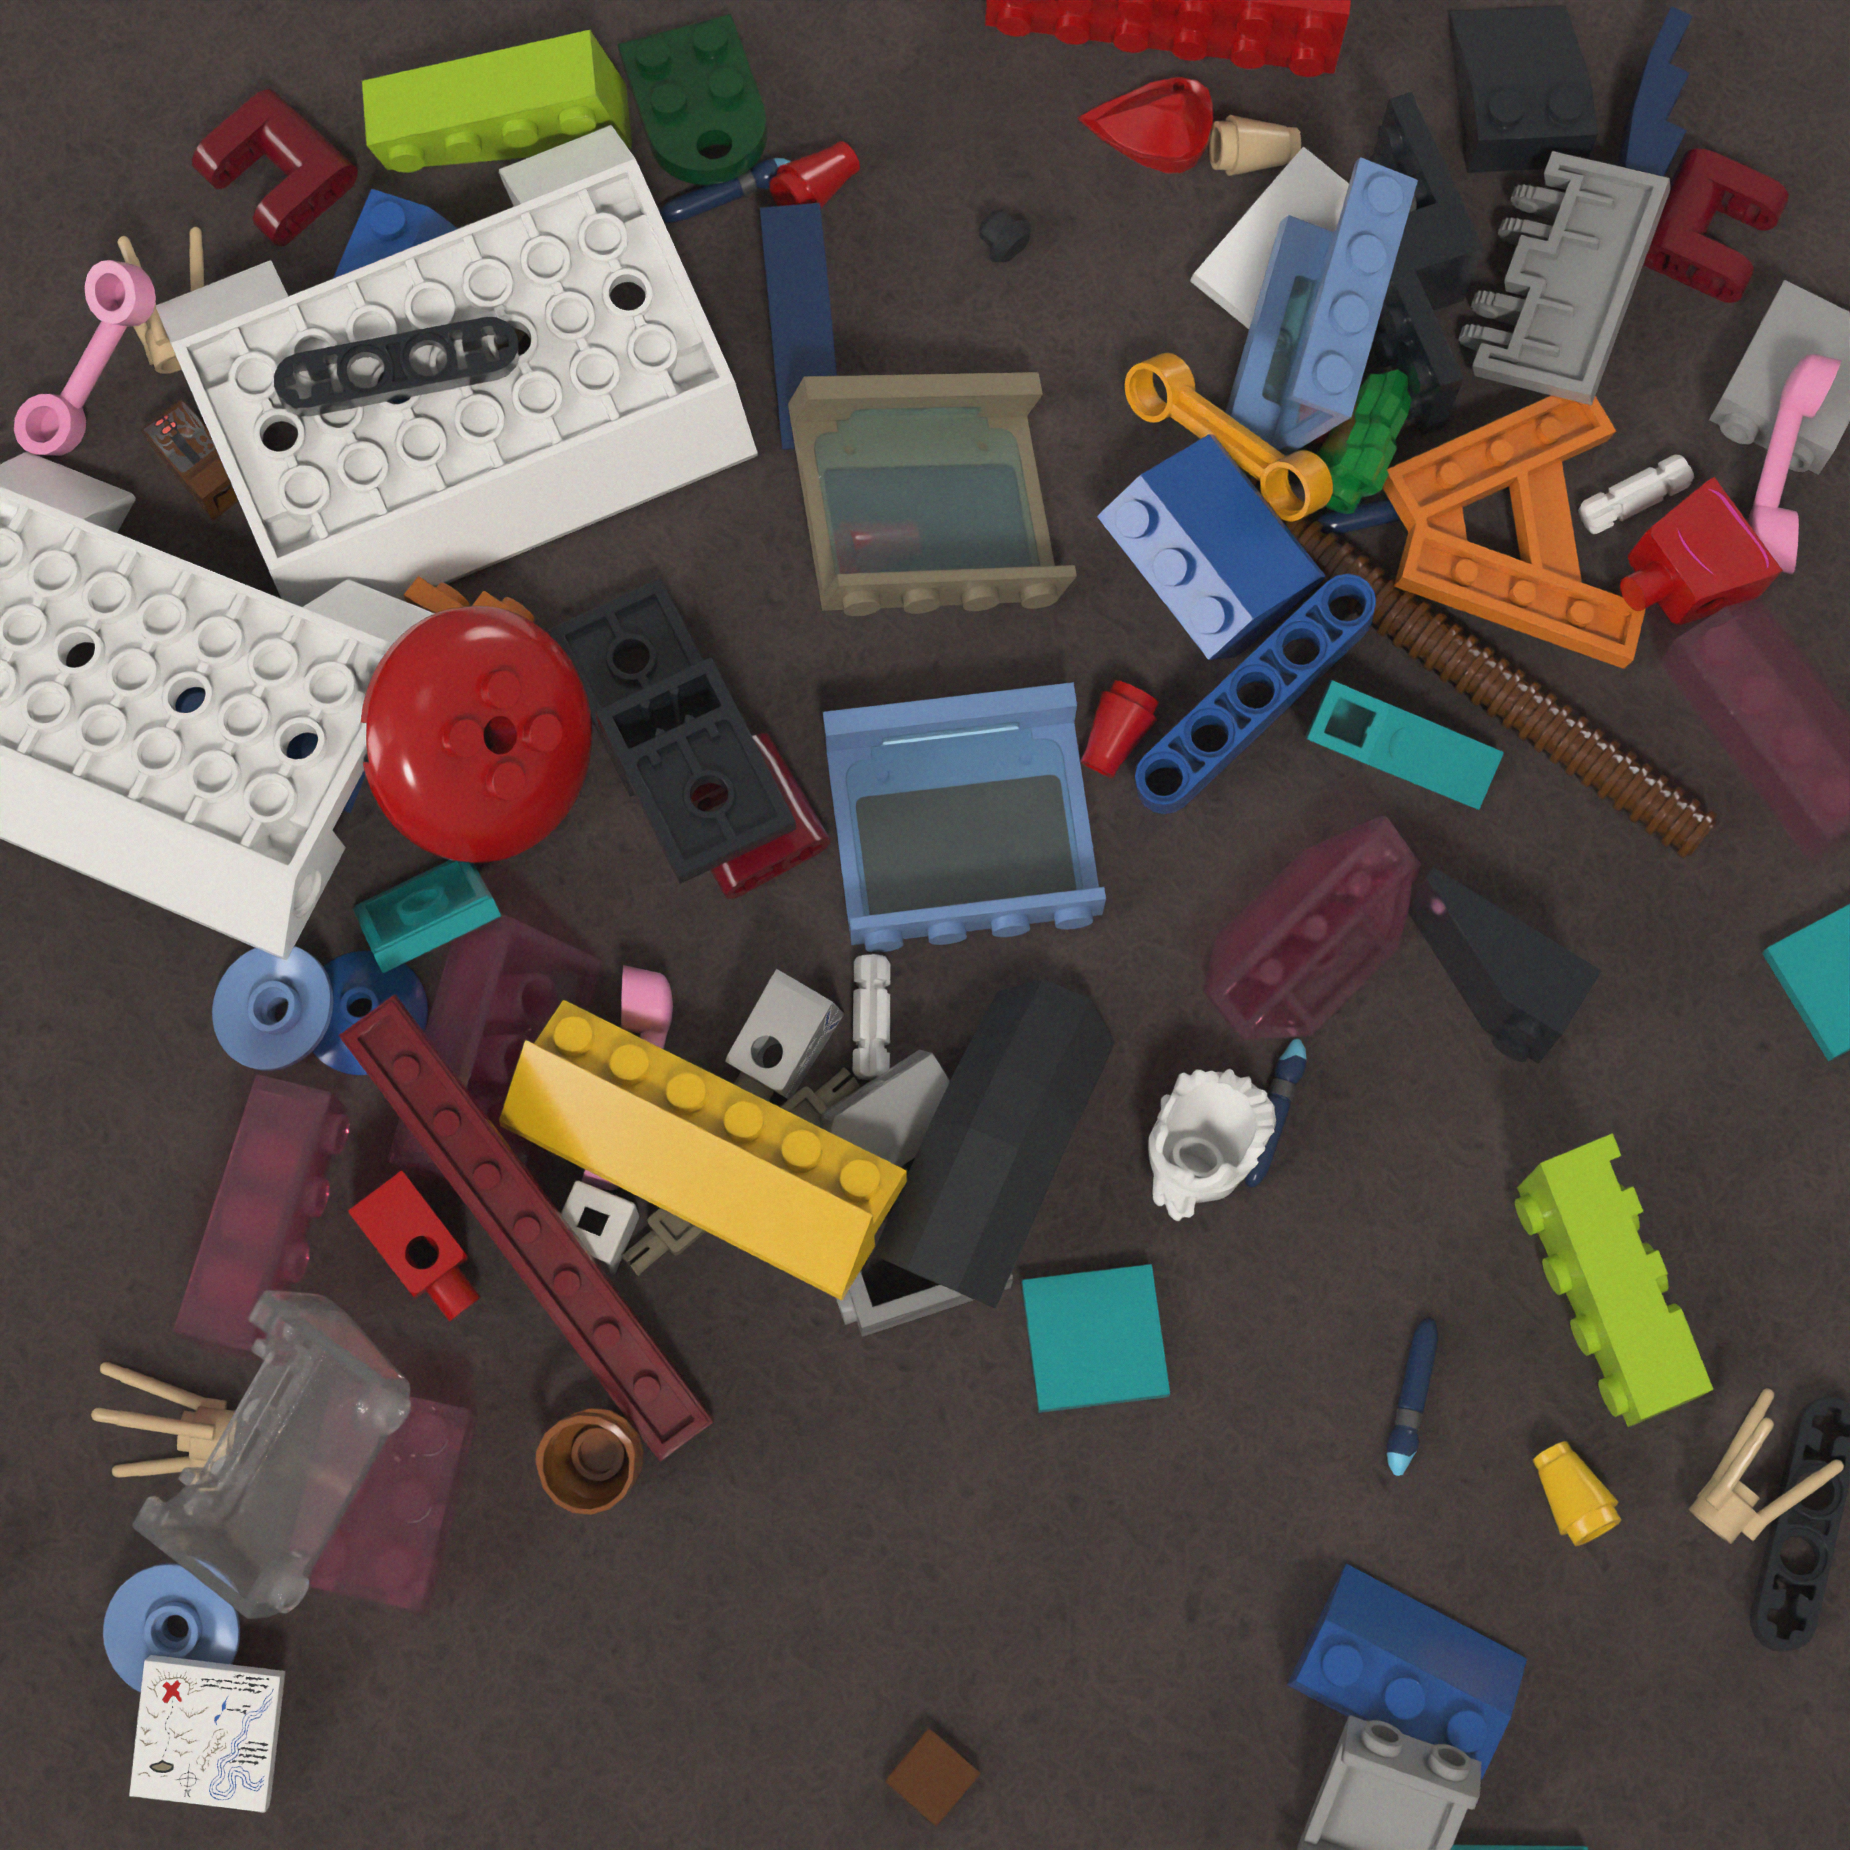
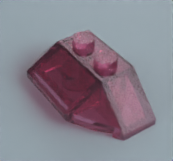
M1384 816L1376 817L1304 850L1216 936L1203 992L1239 1038L1249 1040L1312 1036L1398 950L1409 910L1412 881H1417L1421 863L1390 820Z

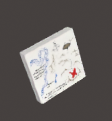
M150 1655L145 1659L129 1796L266 1812L270 1806L285 1671Z

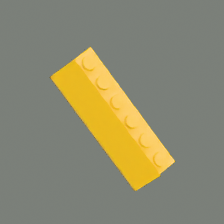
M565 1000L561 1002L535 1043L533 1044L525 1040L499 1118L501 1127L843 1301L874 1249V1235L907 1182L905 1169Z

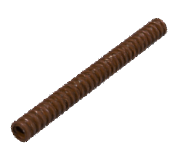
M1253 476L1248 478L1261 494L1260 481ZM1308 515L1297 521L1282 520L1326 576L1315 587L1319 590L1327 581L1337 575L1352 574L1366 580L1375 593L1376 605L1372 623L1378 626L1377 634L1381 637H1385L1388 634L1394 638L1392 645L1398 649L1402 646L1409 649L1408 657L1411 659L1422 658L1425 661L1423 668L1431 672L1433 669L1441 672L1439 679L1444 683L1451 680L1457 684L1454 690L1460 695L1465 692L1472 695L1470 702L1473 705L1479 706L1483 703L1488 707L1486 711L1488 716L1494 718L1496 715H1499L1504 719L1502 726L1507 730L1514 726L1520 731L1517 737L1522 741H1526L1529 737L1535 742L1533 749L1538 753H1541L1544 749L1552 754L1549 761L1556 765L1561 761L1567 765L1565 772L1570 776L1577 773L1583 777L1581 784L1586 788L1591 784L1598 788L1597 796L1604 800L1609 796L1615 801L1613 804L1614 809L1621 811L1622 808H1625L1631 813L1629 816L1630 821L1636 823L1640 819L1647 825L1645 832L1649 835L1656 831L1663 836L1661 843L1664 846L1668 847L1672 843L1678 847L1677 855L1684 859L1687 855L1691 856L1716 824L1715 818L1717 814L1710 810L1705 814L1699 809L1700 801L1696 798L1691 802L1682 797L1685 790L1679 786L1675 790L1671 789L1666 785L1669 779L1664 775H1661L1659 778L1652 775L1650 772L1653 767L1648 763L1641 767L1635 762L1636 754L1632 751H1629L1627 755L1618 750L1621 743L1615 739L1611 743L1603 739L1605 732L1602 729L1597 728L1593 731L1587 727L1589 723L1587 718L1581 716L1579 719L1571 715L1572 707L1566 704L1561 708L1555 703L1557 696L1553 693L1545 696L1539 692L1542 686L1538 682L1534 681L1530 685L1524 681L1526 674L1519 669L1515 673L1508 669L1510 662L1505 658L1497 661L1492 657L1494 650L1489 646L1482 650L1477 646L1478 638L1474 635H1470L1468 638L1461 634L1463 627L1457 623L1452 627L1446 623L1447 616L1444 613L1433 614L1430 611L1432 605L1424 600L1422 603H1418L1414 600L1416 594L1408 591L1403 592L1401 589L1394 587L1395 577L1388 581L1383 577L1385 574L1383 568L1380 566L1374 569L1369 567L1370 559L1363 554L1358 558L1354 556V547L1349 543L1343 546L1337 543L1339 536L1334 532H1330L1327 535L1323 533V524L1319 521L1308 522ZM1342 596L1333 600L1335 603H1339L1341 600L1346 602L1345 610L1352 615L1357 611L1361 614L1364 612L1362 605L1353 597Z

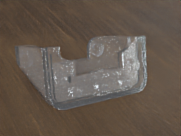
M264 1291L248 1319L263 1330L267 1336L266 1339L257 1338L251 1349L264 1362L204 1467H184L178 1479L186 1486L175 1497L167 1502H162L157 1497H148L132 1524L134 1529L247 1619L266 1618L279 1612L287 1613L302 1601L309 1588L308 1577L387 1438L401 1426L411 1408L409 1400L411 1388L409 1382L347 1312L321 1294Z

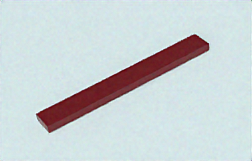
M396 994L339 1035L341 1040L629 1422L638 1431L657 1459L662 1461L714 1422V1417Z

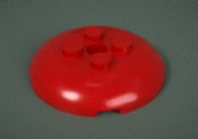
M470 606L447 609L422 619L405 631L389 647L375 669L365 694L360 723H366V746L369 762H363V766L371 791L379 807L394 827L412 843L436 856L471 863H487L516 856L542 841L562 822L571 810L583 787L592 750L591 711L583 682L576 667L562 647L545 630L519 614L489 606ZM487 723L491 728V749L487 748L484 741V729Z

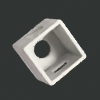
M575 1181L561 1215L593 1258L606 1262L610 1272L615 1274L622 1259L621 1255L622 1253L624 1254L639 1219L637 1207L634 1202L584 1182ZM585 1207L609 1216L601 1236L577 1227Z

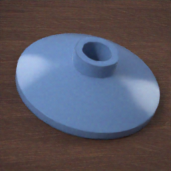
M293 947L287 961L258 948L246 952L227 969L215 992L212 1019L214 1031L220 1045L235 1061L256 1070H280L300 1062L318 1046L328 1029L333 1012L332 985L321 963L310 953L299 947ZM284 1002H288L286 1015L281 1021L277 1022L275 1019L277 1007Z
M158 1564L133 1575L114 1594L104 1618V1645L108 1658L118 1675L128 1685L141 1693L144 1660L150 1655L232 1664L240 1641V1621L230 1594L213 1576L187 1564ZM179 1615L187 1621L189 1627L187 1636L175 1637L168 1631L167 1621L169 1616Z

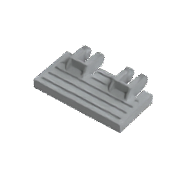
M1552 151L1544 172L1545 185L1564 189L1566 192L1518 184V187L1515 186L1510 202L1516 206V209L1518 208L1522 212L1525 211L1528 214L1533 213L1537 216L1554 219V225L1550 226L1511 217L1502 220L1498 231L1499 238L1517 246L1504 280L1506 292L1527 296L1526 300L1484 290L1476 292L1471 303L1472 311H1475L1476 314L1498 322L1515 325V330L1513 333L1485 326L1466 324V326L1462 327L1458 341H1460V344L1478 351L1473 363L1474 375L1477 377L1592 405L1668 198L1670 178Z

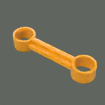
M1161 353L1134 365L1128 371L1125 379L1126 397L1130 407L1140 418L1148 422H1159L1171 417L1200 439L1209 434L1214 435L1237 465L1260 481L1262 496L1280 519L1284 521H1297L1323 508L1330 501L1333 492V481L1327 465L1319 456L1306 450L1296 451L1287 456L1282 454L1197 393L1190 368L1177 355ZM1153 372L1161 378L1165 385L1167 403L1159 397L1155 390ZM1288 470L1294 472L1302 482L1305 491V502L1301 501L1292 491L1288 480Z

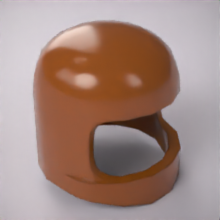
M590 1408L564 1417L544 1434L536 1450V1465L543 1489L555 1504L572 1513L592 1515L610 1509L633 1488L642 1471L644 1449L638 1431L627 1418L612 1410Z

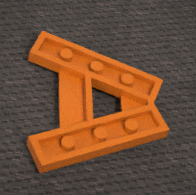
M1551 395L1387 469L1389 475L1384 483L1383 490L1408 531L1394 587L1622 669L1627 667L1634 660L1646 609L1635 611L1629 607L1623 597L1582 583L1562 465L1563 461L1607 442L1616 432L1596 396L1592 405ZM1509 487L1521 560L1467 541L1462 508Z

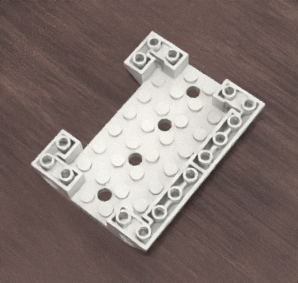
M612 125L499 169V174L514 207L299 293L288 296L270 260L156 305L172 348L281 599L303 607L349 579L405 601L404 593L418 576L434 587H437L440 582L445 584L451 583L757 457L756 446L734 378L639 165ZM623 282L635 283L645 292V301L634 310L626 311L619 309L610 299V293L613 288ZM481 317H497L502 319L511 327L526 332L531 339L529 349L519 356L516 368L508 376L495 381L413 396L401 404L382 402L316 416H297L281 405L274 388V373L277 366L286 357L293 354ZM494 335L482 337V348L468 352L463 351L462 339L452 341L457 354L458 370L468 368L465 360V355L484 353L487 357V362L500 360L499 351L495 347ZM425 345L418 348L411 358L412 368L423 376H433L440 373L447 362L446 354L440 348L433 345ZM363 357L351 365L348 378L355 386L371 388L382 380L384 366L376 359ZM337 363L327 365L331 377L329 379L313 381L310 379L307 371H301L296 373V384L287 387V390L295 389L300 399L311 397V388L315 384L331 381L334 394L344 392L337 376ZM275 422H288L298 430V438L295 444L288 450L281 452L268 449L263 444V434L267 427Z
M25 452L0 464V839L287 961L346 848L333 832V828L364 771L363 762H368L366 723L360 722L364 698L371 677L389 647L411 626L435 613L349 579L305 606H297L118 534L120 526L136 500L134 495L128 491L30 452ZM83 642L95 644L94 655L88 663L76 668L66 666V657L75 645ZM192 687L205 689V699L198 709L190 713H179L176 711L177 698L183 691ZM307 732L318 736L317 746L308 757L303 759L287 757L288 744L295 736Z

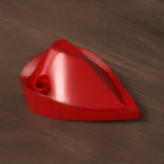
M1175 77L1148 83L1125 95L1105 102L1079 116L1078 120L1104 142L1140 165L1164 173H1182L1197 164L1208 146L1213 127V102L1208 88L1197 80Z

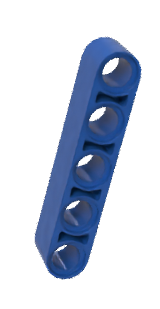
M1352 574L1337 575L1327 581L1146 753L1137 765L1135 773L1137 793L1143 805L1151 811L1161 814L1175 813L1185 807L1346 654L1371 627L1376 598L1370 584L1360 576ZM1349 596L1359 601L1364 612L1359 618L1346 622L1334 617L1329 610V605L1338 597ZM1304 639L1314 644L1318 650V656L1309 664L1298 665L1293 664L1286 658L1283 649L1292 640ZM1251 682L1263 683L1269 687L1273 693V698L1263 708H1249L1242 704L1237 696L1241 687ZM1205 725L1218 726L1224 730L1228 740L1218 751L1204 752L1198 749L1192 742V736L1196 730ZM1169 768L1180 775L1182 784L1175 793L1160 796L1149 790L1146 785L1147 778L1157 769Z

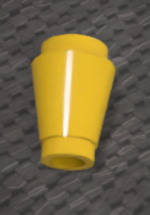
M1567 1441L1549 1447L1533 1459V1463L1539 1471L1538 1475L1560 1535L1568 1534L1574 1546H1580L1598 1538L1621 1522V1518L1614 1508L1619 1501L1578 1454L1573 1452Z

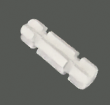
M1673 455L1659 462L1658 468L1649 467L1608 488V493L1600 492L1584 500L1578 509V514L1586 529L1592 534H1598L1614 526L1613 521L1617 520V518L1623 521L1663 501V496L1667 492L1669 496H1673L1688 488L1694 479V473L1685 457Z
M861 955L856 957L854 961V982H857L859 989L853 991V1041H856L858 1048L853 1050L852 1071L858 1079L869 1081L890 1069V1053H887L884 1045L890 1044V994L887 993L885 986L890 985L891 964L886 956Z

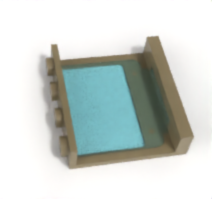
M1039 372L803 377L788 403L822 611L844 610V613L848 616H864L875 613L880 608L903 607L907 613L920 614L946 605H963V608L967 611H982L993 608L999 603L1021 602L1024 608L1037 609L1057 602L1059 597L1077 577L1075 565L1055 566L1027 418L1030 411L1043 395Z

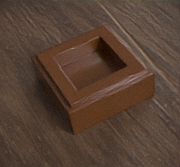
M928 1728L885 1782L937 1827L981 1773Z

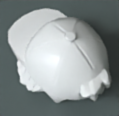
M1196 1069L1192 1075L1187 1073L1179 1074L1172 1094H1166L1161 1098V1111L1158 1114V1120L1148 1140L1149 1159L1154 1174L1152 1191L1154 1203L1158 1206L1166 1204L1168 1213L1174 1220L1180 1221L1182 1217L1190 1218L1194 1214L1195 1203L1216 1201L1228 1196L1247 1177L1251 1169L1256 1167L1258 1164L1257 1158L1265 1151V1145L1274 1133L1276 1126L1275 1107L1268 1099L1267 1092L1253 1085L1249 1076L1240 1078L1231 1069L1226 1070L1224 1073L1205 1072L1201 1069Z

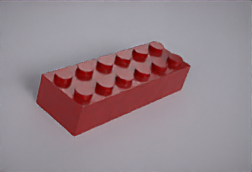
M987 0L985 26L997 27L1003 34L1013 37H1021L1030 32L1055 35L1061 42L1071 45H1080L1088 40L1113 43L1119 50L1129 53H1139L1147 48L1172 51L1176 57L1186 61H1198L1208 56L1230 59L1234 65L1244 69H1257L1266 64L1287 67L1298 76L1316 77L1322 73H1335L1349 18L1351 0Z

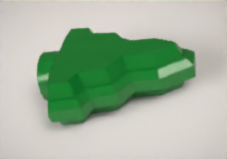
M1398 369L1384 374H1370L1358 391L1351 418L1333 428L1320 450L1316 453L1327 465L1333 481L1332 496L1326 505L1329 509L1343 514H1353L1362 497L1373 495L1381 491L1389 475L1387 468L1397 449L1395 439L1408 416L1412 402L1407 391L1408 376Z

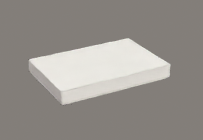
M1302 147L1195 271L1190 282L1249 329L1280 221L1290 215L1333 232L1337 228L1349 183L1305 147ZM1293 283V290H1297V285L1295 283ZM1307 283V289L1304 294H1300V297L1297 299H1289L1281 329L1287 331L1291 337L1289 349L1297 339L1311 283ZM1285 337V345L1282 346L1280 338L1277 339L1276 345L1282 346L1286 350L1288 348L1287 337Z

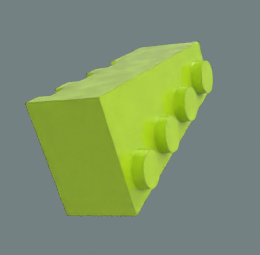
M591 30L362 81L366 145L387 170L408 173L418 171L427 166L532 157L612 125L628 148H632L626 83Z
M1612 1133L1541 1162L1517 1187L1521 1197L1515 1199V1208L1526 1232L1529 1235L1538 1233L1549 1257L1544 1258L1542 1264L1550 1286L1557 1295L1566 1293L1577 1317L1570 1320V1325L1579 1348L1586 1356L1594 1353L1605 1378L1599 1380L1598 1384L1601 1396L1608 1410L1614 1417L1623 1415L1627 1426L1631 1427L1697 1399L1712 1391L1713 1387L1682 1308L1676 1303L1666 1306L1662 1293L1667 1292L1669 1288L1668 1272L1659 1250L1653 1249L1650 1244L1642 1243L1637 1232L1640 1229L1638 1214L1642 1213L1643 1209L1634 1187L1624 1188L1616 1179L1610 1160L1620 1157L1621 1153Z

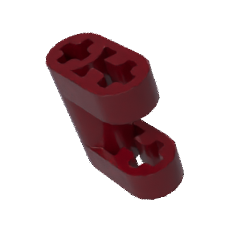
M271 89L255 94L199 143L192 157V167L215 189L226 188L263 155L268 157L288 176L264 197L253 216V224L279 247L286 246L354 186L358 177V169Z
M1700 148L1688 150L1684 154L1670 182V192L1643 266L1724 303L1739 301L1753 275L1754 267L1751 261L1738 251L1704 235L1716 211L1761 231L1773 229L1788 203L1789 194L1786 188L1775 179L1716 152Z
M760 733L752 737L796 821V830L712 869L711 873L727 899L738 898L818 855L831 842L826 830L768 733ZM707 783L699 786L694 791L691 802L697 809L706 812L728 799V793L720 785Z

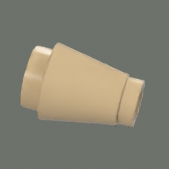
M1229 115L1226 121H1215L1209 140V157L1212 168L1214 170H1226L1228 176L1289 164L1301 150V135L1297 127H1286Z

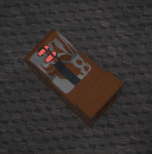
M179 399L141 428V432L153 450L212 521L239 501L233 486L225 494L214 497L230 485L231 482L208 429L183 400Z

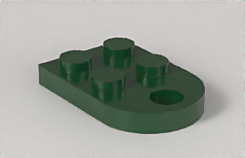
M731 14L617 44L623 69L651 152L656 162L664 171L687 183L713 185L733 180L746 173L757 163L767 143L766 113ZM714 144H721L731 149L726 156L719 159H708L700 154L703 149Z

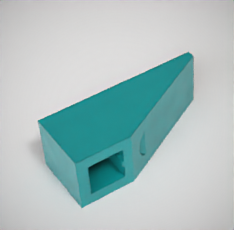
M1329 680L1305 736L1307 740L1478 810L1482 805L1504 752L1333 680Z

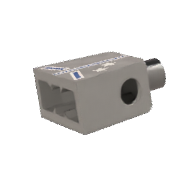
M776 969L727 1055L726 1062L741 1071L734 1085L766 1101L770 1100L774 1091L789 1100L802 1083L841 1021L844 1013L829 999ZM781 1044L783 1049L781 1061L772 1068H765L763 1065L764 1052L771 1045Z

